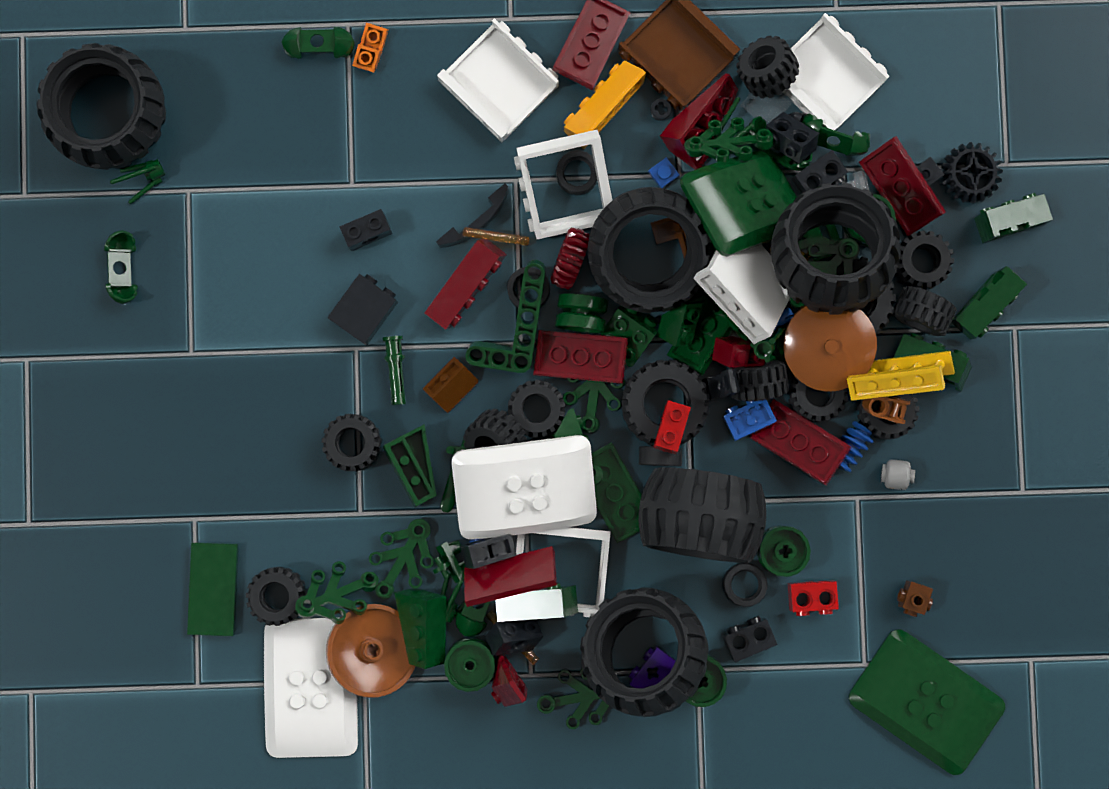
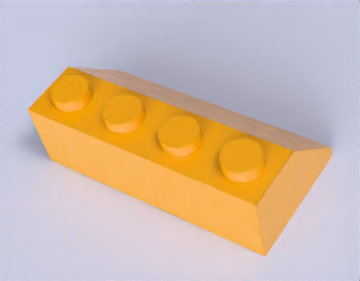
M625 60L621 65L617 63L609 72L611 76L605 82L601 80L594 88L595 93L592 97L589 98L587 96L580 103L579 107L581 109L575 115L571 113L564 121V132L568 136L597 130L599 133L644 84L646 72Z

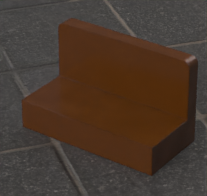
M453 357L423 390L448 413L479 380L458 359Z

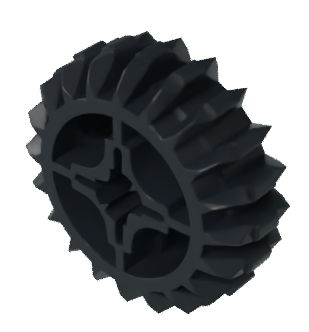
M969 142L967 146L960 144L958 149L953 148L950 151L951 155L945 156V160L948 163H943L941 168L946 170L943 172L944 175L942 177L947 179L942 182V185L946 186L949 184L950 188L947 189V193L954 191V199L961 195L963 203L969 198L970 203L974 204L977 199L983 202L985 196L990 198L993 195L992 191L998 190L999 187L996 183H1000L1002 178L997 175L1003 173V169L997 168L1001 161H994L993 159L997 153L994 152L991 155L988 153L990 147L987 146L982 150L981 143H978L974 148L973 143ZM966 156L967 161L964 168L955 170L957 161ZM977 158L981 160L986 167L979 165ZM971 169V172L975 173L976 175L972 176V174L968 173L967 171ZM988 176L985 186L977 190L979 178ZM957 179L963 180L966 187L961 185Z

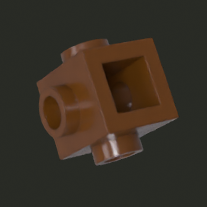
M906 580L904 589L901 588L897 596L898 606L904 608L903 613L914 617H917L918 613L925 615L926 611H929L932 606L933 599L930 597L933 589Z

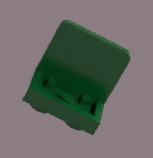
M620 305L606 325L605 332L601 333L600 336L628 338L625 364L632 367L657 334L660 324L653 316Z

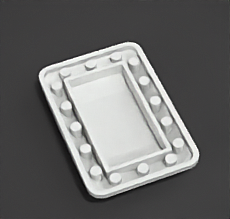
M582 435L461 450L452 457L451 463L459 530L466 539L494 538L506 534H511L512 536L591 523L596 517L597 509L591 445L589 440Z
M296 618L280 626H265V737L267 752L272 757L349 756L358 747L357 695L347 691L338 684L327 664L326 644L329 633L335 624L330 619Z

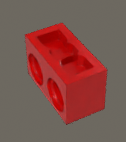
M668 400L653 448L672 454L678 452L691 407Z
M837 581L788 583L789 610L796 612V616L810 615V611H819V614H833L832 610L839 609ZM827 591L830 595V600L826 604H822L819 596L822 592ZM800 593H805L807 596V602L804 605H798L796 602V598Z

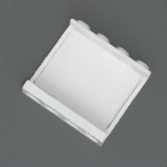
M825 13L791 48L799 63V74L795 76L796 81L790 84L791 87L782 92L805 115L809 113L815 115L817 119L823 120V127L836 131L888 79L889 75L882 64L876 63L871 58V54L864 47L860 48L855 43V38L847 31L844 32L839 27V22L833 16H828Z
M494 18L492 25L446 71L443 69L437 77L438 81L494 136L503 142L559 86V81L557 80L558 75L551 68L546 69L541 64L543 61L536 53L533 52L531 54L525 49L526 44L519 37L514 38L509 33L511 30L503 21L499 23Z
M762 245L727 257L721 255L716 250L709 265L697 272L694 280L753 344L771 337L790 298L787 288L784 289L780 285L775 275L770 253Z

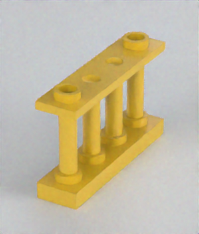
M951 351L874 360L867 374L848 376L847 382L852 401L944 390L945 382L943 375H952L955 371Z

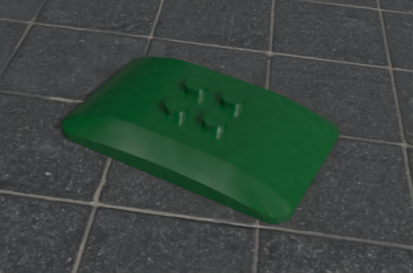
M762 150L752 152V158L748 161L740 160L736 156L729 158L728 162H717L688 172L680 179L681 188L701 220L714 247L721 255L726 257L772 241L773 232L781 214L797 198L778 162L770 154Z
M895 629L888 634L849 693V702L853 707L952 775H960L966 770L1005 711V703L1001 697L901 629Z

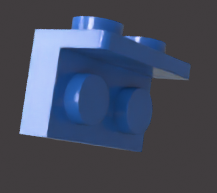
M767 400L746 401L747 405L742 408L734 406L725 411L726 415L722 419L726 422L734 441L777 422Z

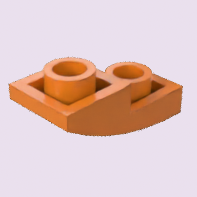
M366 22L361 43L358 44L352 66L374 73L389 29Z

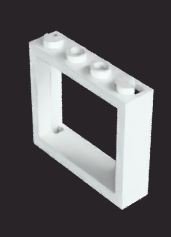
M597 130L516 148L518 156L514 157L516 170H521L522 177L518 178L521 192L526 191L527 198L523 199L525 211H530L531 219H527L530 232H535L536 239L567 233L571 227L576 229L593 227L595 220L603 209L540 223L526 159L591 144L604 209L612 201L601 138Z
M567 527L535 532L537 534L602 540L596 605L578 604V612L584 613V617H593L600 609L599 605L604 601L610 531ZM525 534L518 535L517 555L523 553Z

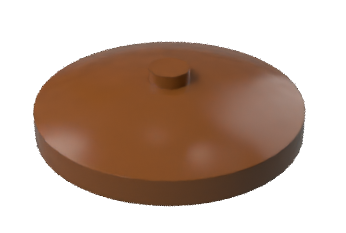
M805 305L791 318L783 337L784 358L791 372L803 384L820 391H839L849 388L848 376L867 374L874 362L877 351V338L874 327L867 315L860 309L854 312L849 310L843 311L840 315H829V312L818 311L817 313L811 311Z
M367 604L363 615H356L353 611L349 610L346 612L345 621L342 624H334L329 633L326 644V659L329 670L339 685L355 695L373 698L391 694L406 683L415 669V666L410 665L408 661L398 611L391 607L380 604ZM362 606L356 607L358 610L363 609Z

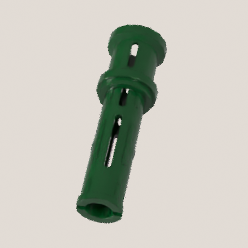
M403 336L383 337L386 346L384 360L388 362L391 405L406 404L402 361L405 359L401 347Z

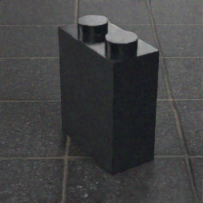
M358 274L327 318L367 346L398 304V301L394 299L396 294L386 287L382 290L376 286L378 281L368 274L365 277Z

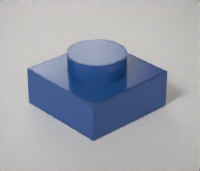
M667 157L648 170V173L659 188L666 187L680 176Z

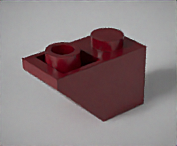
M734 336L716 337L713 360L729 368L765 365V359H760L755 355L754 348L750 346L752 343L750 339L745 341Z

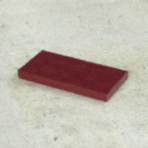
M587 0L552 70L593 90L631 12L607 0Z
M897 136L859 161L879 194L887 199L894 208L896 220L907 236L917 232L946 213Z
M538 330L533 375L623 384L628 338Z
M773 399L769 406L777 422L750 434L749 438L827 486L851 450V446Z
M552 546L518 554L517 556L476 569L464 568V592L467 607L557 585L555 551Z

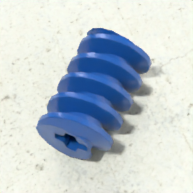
M856 421L852 422L855 429H847L849 436H841L842 441L851 446V450L839 466L840 469L847 472H852L849 463L858 464L854 459L855 456L863 457L859 450L868 451L865 442L874 443L871 438L872 433Z

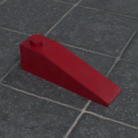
M726 73L673 118L660 135L668 150L695 170L701 168L709 156L705 154L700 157L689 156L684 148L685 141L694 136L699 137L708 129V123L711 120H719L721 122L723 116L727 114L738 92V88L730 74Z
M505 655L497 656L492 683L493 692L491 695L498 704L502 702L504 707L523 703L527 699V686Z

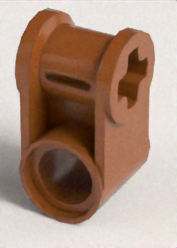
M886 396L863 399L862 406L867 413L875 417L905 424V412L907 405H910L911 401ZM875 400H879V408L872 411V403Z

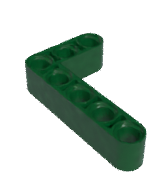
M539 260L529 261L524 270L513 346L482 341L472 342L466 352V360L469 364L517 373H524L530 369L546 273L544 263ZM538 267L541 275L538 277L531 276L529 268ZM533 289L537 292L538 296L535 299H529L525 292ZM524 312H531L534 315V319L526 321L523 319L522 314ZM527 334L530 336L531 341L523 343L520 341L519 336ZM479 349L483 356L476 358L472 356L471 350ZM500 352L505 356V360L496 361L493 354ZM524 356L528 362L525 365H520L516 362V358Z

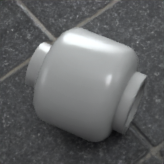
M891 459L887 461V464H883L881 482H884L886 488L906 490L909 487V483H914L915 470L911 469L908 461Z

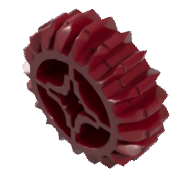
M573 227L567 231L551 274L552 284L566 289H570L573 286L588 248L589 233Z

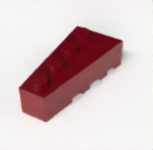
M486 238L477 240L427 308L425 314L445 330L451 328V326L455 328L462 319L461 313L465 308L468 310L476 300L474 298L475 295L486 287L489 277L500 268L507 254Z

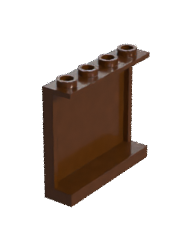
M665 0L624 42L621 41L618 47L619 55L627 62L630 61L635 66L643 69L646 72L645 77L652 82V88L659 94L662 92L668 98L667 101L674 109L679 108L681 111L740 52V48L690 0Z

